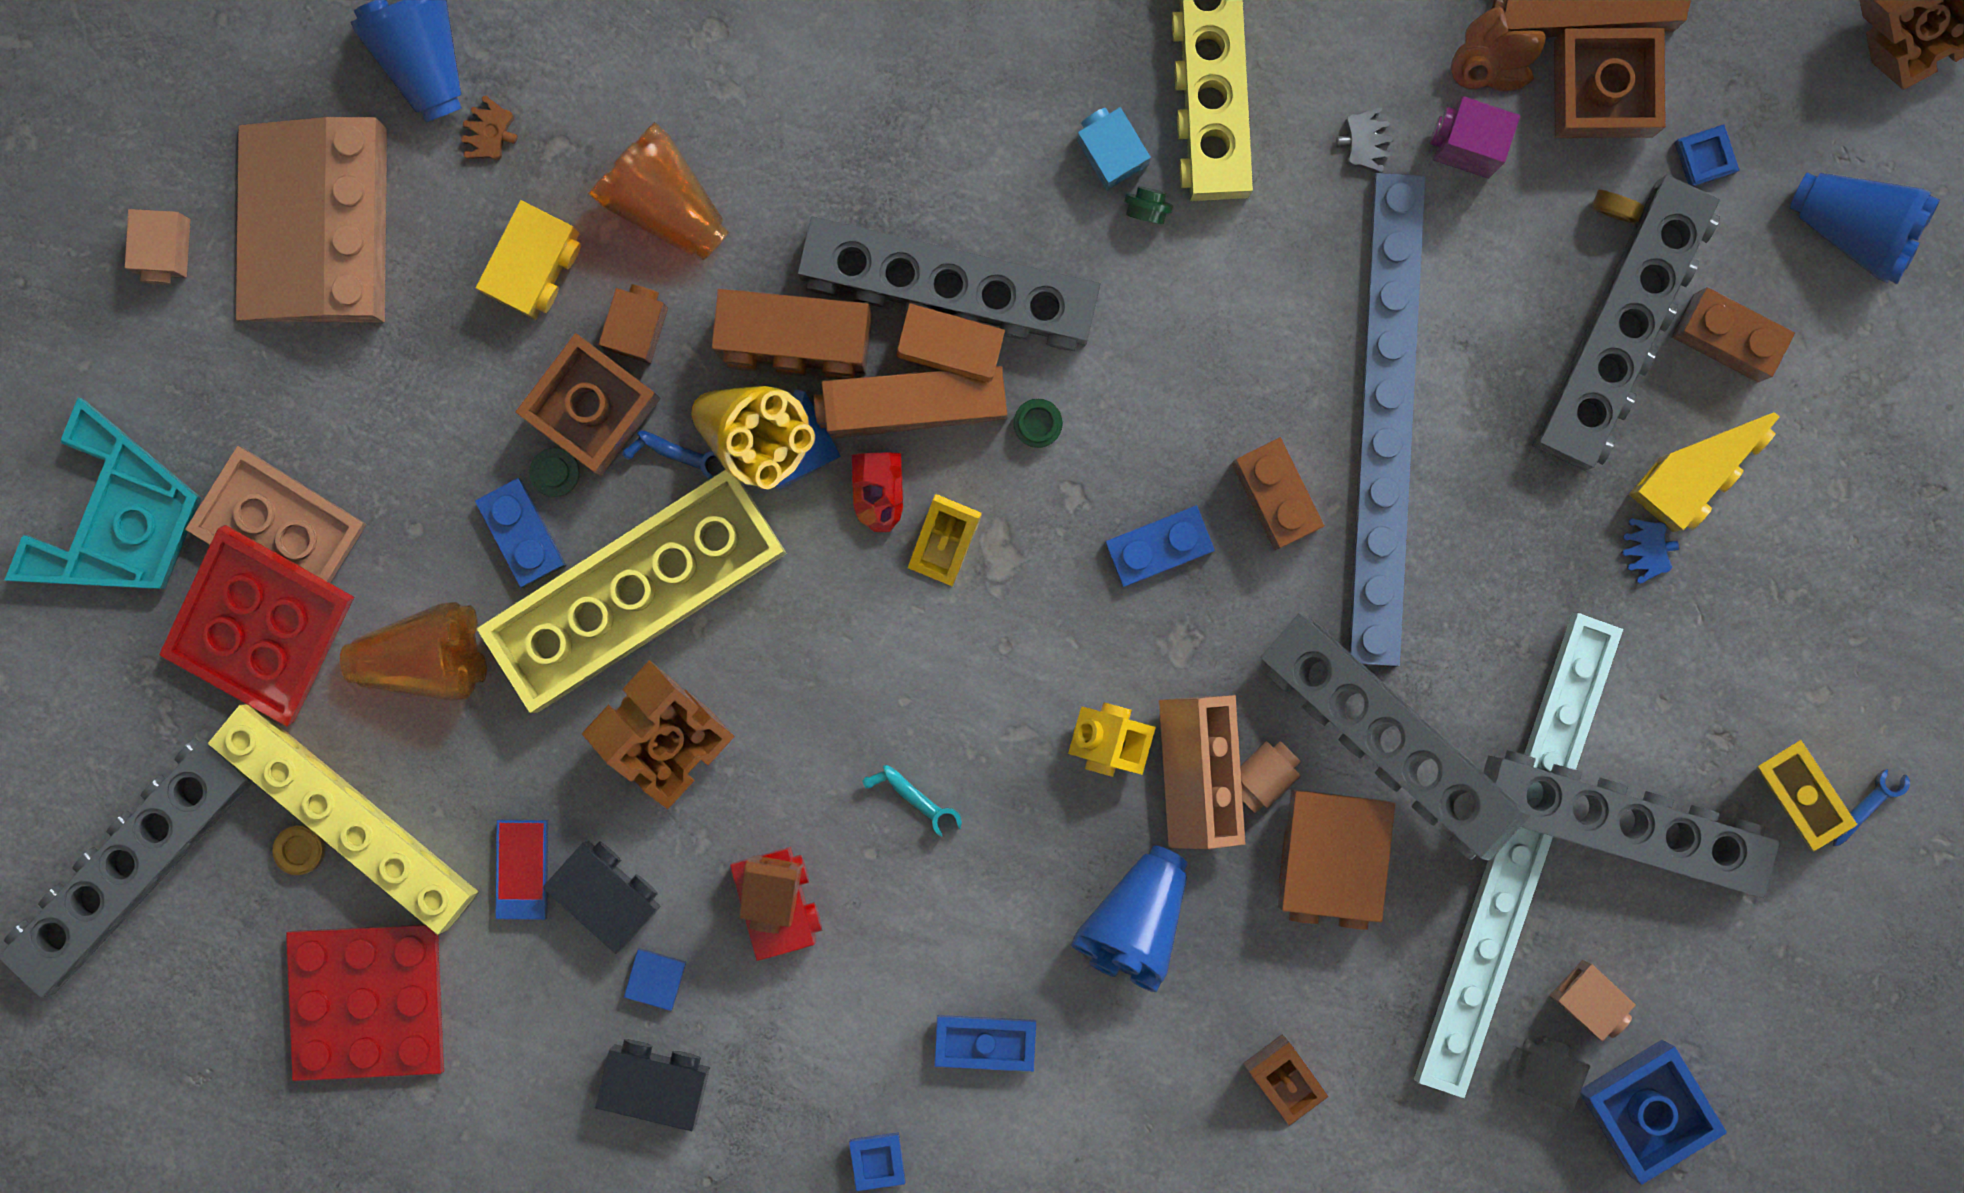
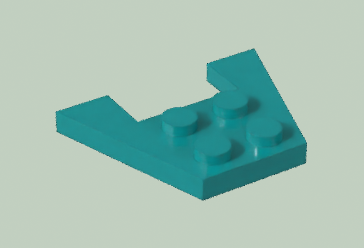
M78 397L60 443L105 460L70 550L67 551L29 535H23L4 581L165 589L188 531L185 529L196 513L201 497L86 400Z

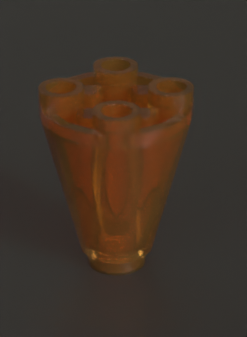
M653 122L635 143L632 142L613 163L615 164L613 169L609 173L607 172L588 192L605 209L689 255L695 253L702 260L706 259L729 234V231L722 225V216L677 146L656 122Z
M457 602L441 603L355 638L351 644H345L340 652V667L344 679L348 683H357L361 687L449 701L469 698L474 691L475 684L484 682L487 676L485 657L477 651L475 633L478 620L476 611L471 605L461 606Z

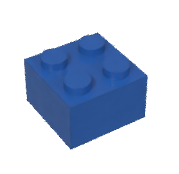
M1664 1040L1657 1042L1578 1090L1626 1172L1641 1185L1727 1134L1676 1047Z

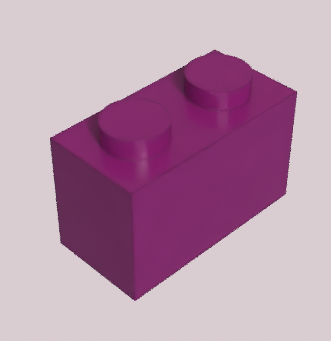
M1463 96L1453 109L1447 107L1443 117L1439 116L1430 140L1431 145L1437 146L1433 161L1489 179L1505 163L1521 115Z

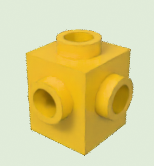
M1103 702L1101 711L1081 706L1068 754L1087 759L1085 769L1113 777L1115 769L1118 768L1143 775L1156 727L1129 720L1132 710Z

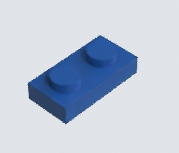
M520 478L475 500L520 588H525L566 566Z
M1197 505L1105 541L1122 587L1215 551Z
M937 1015L935 1067L1034 1072L1036 1020Z

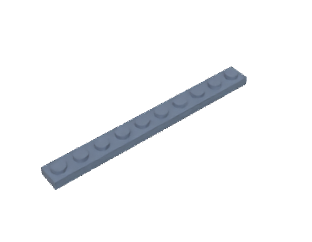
M1376 173L1374 176L1349 652L1362 664L1400 666L1425 176Z

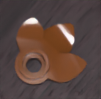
M1500 6L1493 8L1479 16L1466 29L1465 44L1457 49L1451 62L1453 78L1460 86L1468 89H1478L1485 86L1498 91L1520 89L1534 80V75L1528 65L1532 64L1540 56L1545 44V34L1543 31L1509 32L1504 10ZM1476 65H1483L1478 69L1470 70L1472 67Z

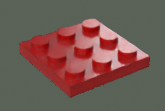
M224 525L217 529L159 655L288 727L295 722L355 597Z
M425 924L286 932L293 1081L426 1075L444 1072L438 935Z

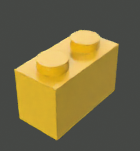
M520 200L476 289L484 295L536 320L540 311L547 313L553 305L559 291V287L554 285L562 268L570 269L575 262L581 248V243L576 241L580 233L574 226Z
M1802 740L1756 767L1811 851H1816L1858 825Z

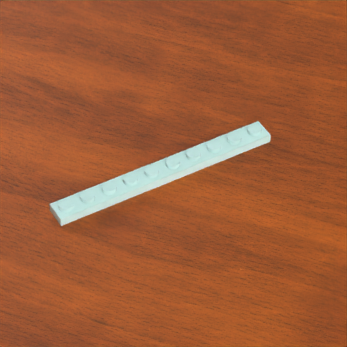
M1579 613L1571 614L1524 755L1536 758L1533 768L1551 773L1553 764L1576 770L1623 629ZM1539 782L1533 783L1527 791V802L1531 808L1537 806L1543 798V788ZM1520 827L1491 861L1488 860L1414 1077L1416 1082L1465 1098L1553 836Z

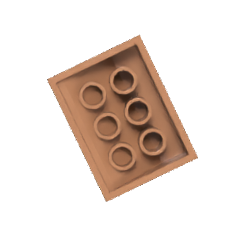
M321 117L239 125L236 321L385 322L387 127L376 117Z

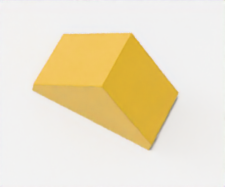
M935 494L907 568L953 587L982 513Z

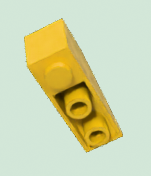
M1775 412L1764 415L1659 457L1628 495L1660 522L1664 523L1672 532L1682 531L1687 526L1694 530L1710 513L1712 507L1707 502L1717 490L1720 489L1725 493L1743 474L1744 470L1739 465L1750 452L1754 455L1759 454L1770 443L1776 434L1770 428L1780 416Z

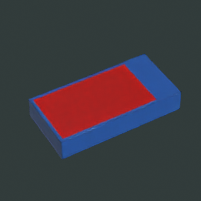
M497 820L496 919H547L548 893L542 887L548 881L549 820Z

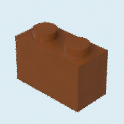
M1706 287L1693 294L1671 338L1756 382H1761L1774 376L1795 332Z
M1281 437L1235 459L1231 463L1274 550L1280 549L1325 526Z

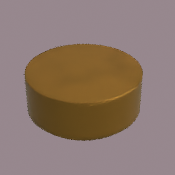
M1598 189L1592 204L1593 210L1631 224L1639 222L1645 207L1635 200Z
M305 825L288 827L280 832L274 841L272 849L273 858L277 866L288 874H307L314 871L322 863L325 856V843L321 837Z

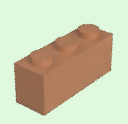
M1236 695L1159 700L1169 848L1213 849L1245 845Z

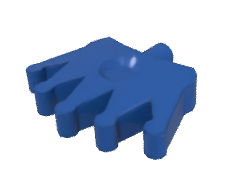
M1631 518L1628 521L1629 525H1636L1641 531L1633 534L1626 533L1623 535V539L1626 541L1632 540L1640 544L1630 549L1622 550V555L1642 557L1627 567L1630 571L1634 569L1647 570L1643 577L1637 578V583L1641 584L1660 573H1667L1672 569L1667 552L1679 550L1678 541L1665 542L1666 525L1664 523H1651Z

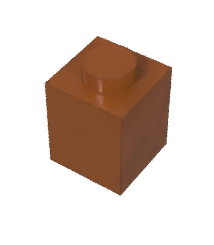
M631 284L629 292L616 288L598 345L606 351L651 364L668 311V307L664 302L657 301L659 292L635 284Z

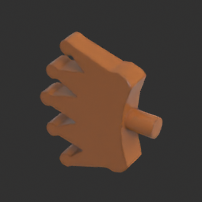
M485 95L482 97V101L488 104L491 110L471 108L473 115H477L483 122L463 121V126L466 129H471L478 134L461 137L464 144L469 143L477 148L472 152H464V156L468 160L483 158L499 160L502 158L503 141L515 144L518 135L507 132L508 127L515 119L514 115Z

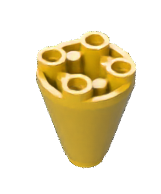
M761 386L713 390L700 395L692 406L691 416L699 434L726 471L748 485L758 486L762 489L774 488L779 482L795 471L805 453L814 444L815 433L809 425L808 416L800 401L782 389Z

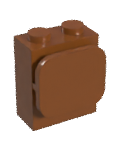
M1291 789L1287 828L1283 838L1278 908L1282 911L1290 912V921L1319 924V915L1339 917L1338 926L1368 930L1369 921L1382 922L1395 802Z

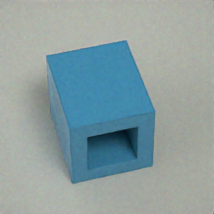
M1121 107L1111 113L1106 108H1102L1081 122L1084 129L1078 132L1077 142L1106 190L1149 166L1151 157Z

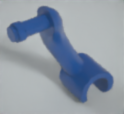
M638 431L639 438L622 452L624 457L629 460L647 444L656 453L666 458L699 468L709 479L714 477L708 471L709 461L716 457L713 451H709L704 455L671 443L647 431Z
M1888 769L1878 773L1875 778L1876 788L1850 812L1858 825L1835 838L1833 846H1839L1847 841L1887 798H1894L1905 794L1910 787L1908 776L1906 774L1903 775L1900 779L1898 790L1892 792L1885 784Z

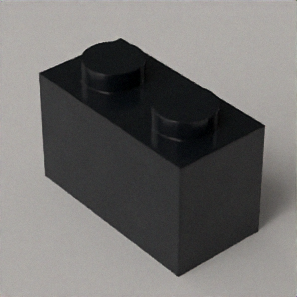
M588 840L583 842L542 888L610 950L617 954L661 907L654 900L658 893L639 875L636 874L631 879L619 869L617 865L621 862V859L607 845L599 841L594 846Z
M624 1039L622 1046L613 1045L608 1052L595 1109L693 1131L697 1125L710 1071L709 1066L700 1065L701 1057L682 1051H672L671 1057L651 1053L652 1045L630 1039Z

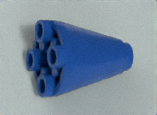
M374 0L354 10L357 19L350 22L354 32L416 113L421 111L425 123L462 108L457 98L462 94L447 0H402L392 5H389L387 0Z
M1807 172L1794 195L1790 209L1799 212V218L1878 280L1885 283L1891 281L1898 284L1920 243L1917 241L1923 233L1925 226L1927 227L1940 199L1931 196L1932 192L1923 188L1820 173L1817 177Z
M1154 845L1150 853L1144 854L1080 926L1071 946L1078 952L1091 957L1089 964L1098 971L1112 977H1116L1118 971L1124 972L1131 976L1130 980L1137 986L1156 993L1168 973L1187 881V875L1184 871L1188 862L1175 852Z

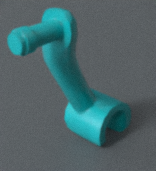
M883 765L884 771L870 777H864L862 780L865 789H870L874 785L888 780L893 789L903 799L932 820L934 831L941 837H943V834L938 826V818L942 814H952L956 818L959 829H961L962 819L958 811L949 807L940 808L891 766Z

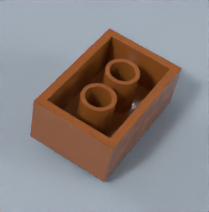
M718 289L712 349L720 359H723V363H727V368L756 371L757 363L773 364V368H776V373L805 376L806 368L823 369L822 372L825 373L826 378L836 380L855 378V373L866 374L872 314L867 303Z

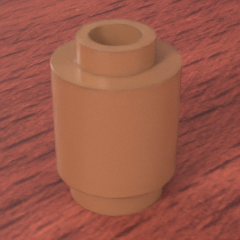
M1265 741L1240 766L1242 800L1255 814L1263 806L1268 809L1301 777L1294 769L1301 761L1281 741L1274 747Z

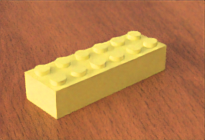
M724 470L478 627L477 631L530 713H538L787 553L742 482Z

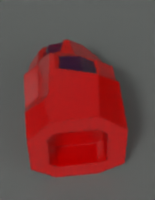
M891 452L851 454L853 506L858 520L876 533L890 532L900 521L903 511L902 454Z

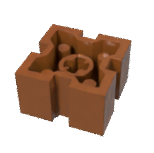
M1859 0L1863 18L1873 25L1872 29L1866 32L1871 62L1902 90L1938 72L1937 61L1947 56L1954 62L1964 58V0Z
M649 660L622 689L627 696L623 698L621 706L615 710L608 704L582 732V735L608 765L632 782L634 780L646 794L666 809H669L695 781L689 772L697 763L702 760L705 764L709 765L735 736L706 705L686 689L683 690L670 676Z

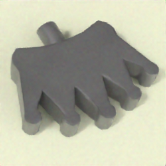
M1376 107L1359 115H1350L1344 121L1348 136H1337L1336 144L1337 146H1349L1346 161L1348 165L1362 167L1376 173H1381L1384 170L1383 165H1377L1373 160L1390 157L1391 153L1388 150L1383 151L1377 148V146L1390 144L1393 142V137L1375 133L1380 129L1389 127L1388 121L1371 120L1374 115L1377 116L1382 112L1381 107Z

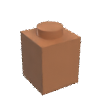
M128 209L125 269L140 275V282L148 284L169 285L171 284V277H187L190 219L179 212Z
M1584 960L1550 994V997L1592 1036L1602 1042L1608 1035L1611 1038H1615L1628 1026L1632 1020L1629 1012L1636 1006L1593 964Z

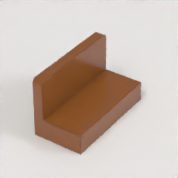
M910 303L902 326L896 355L900 359L990 383L995 374L1005 330Z

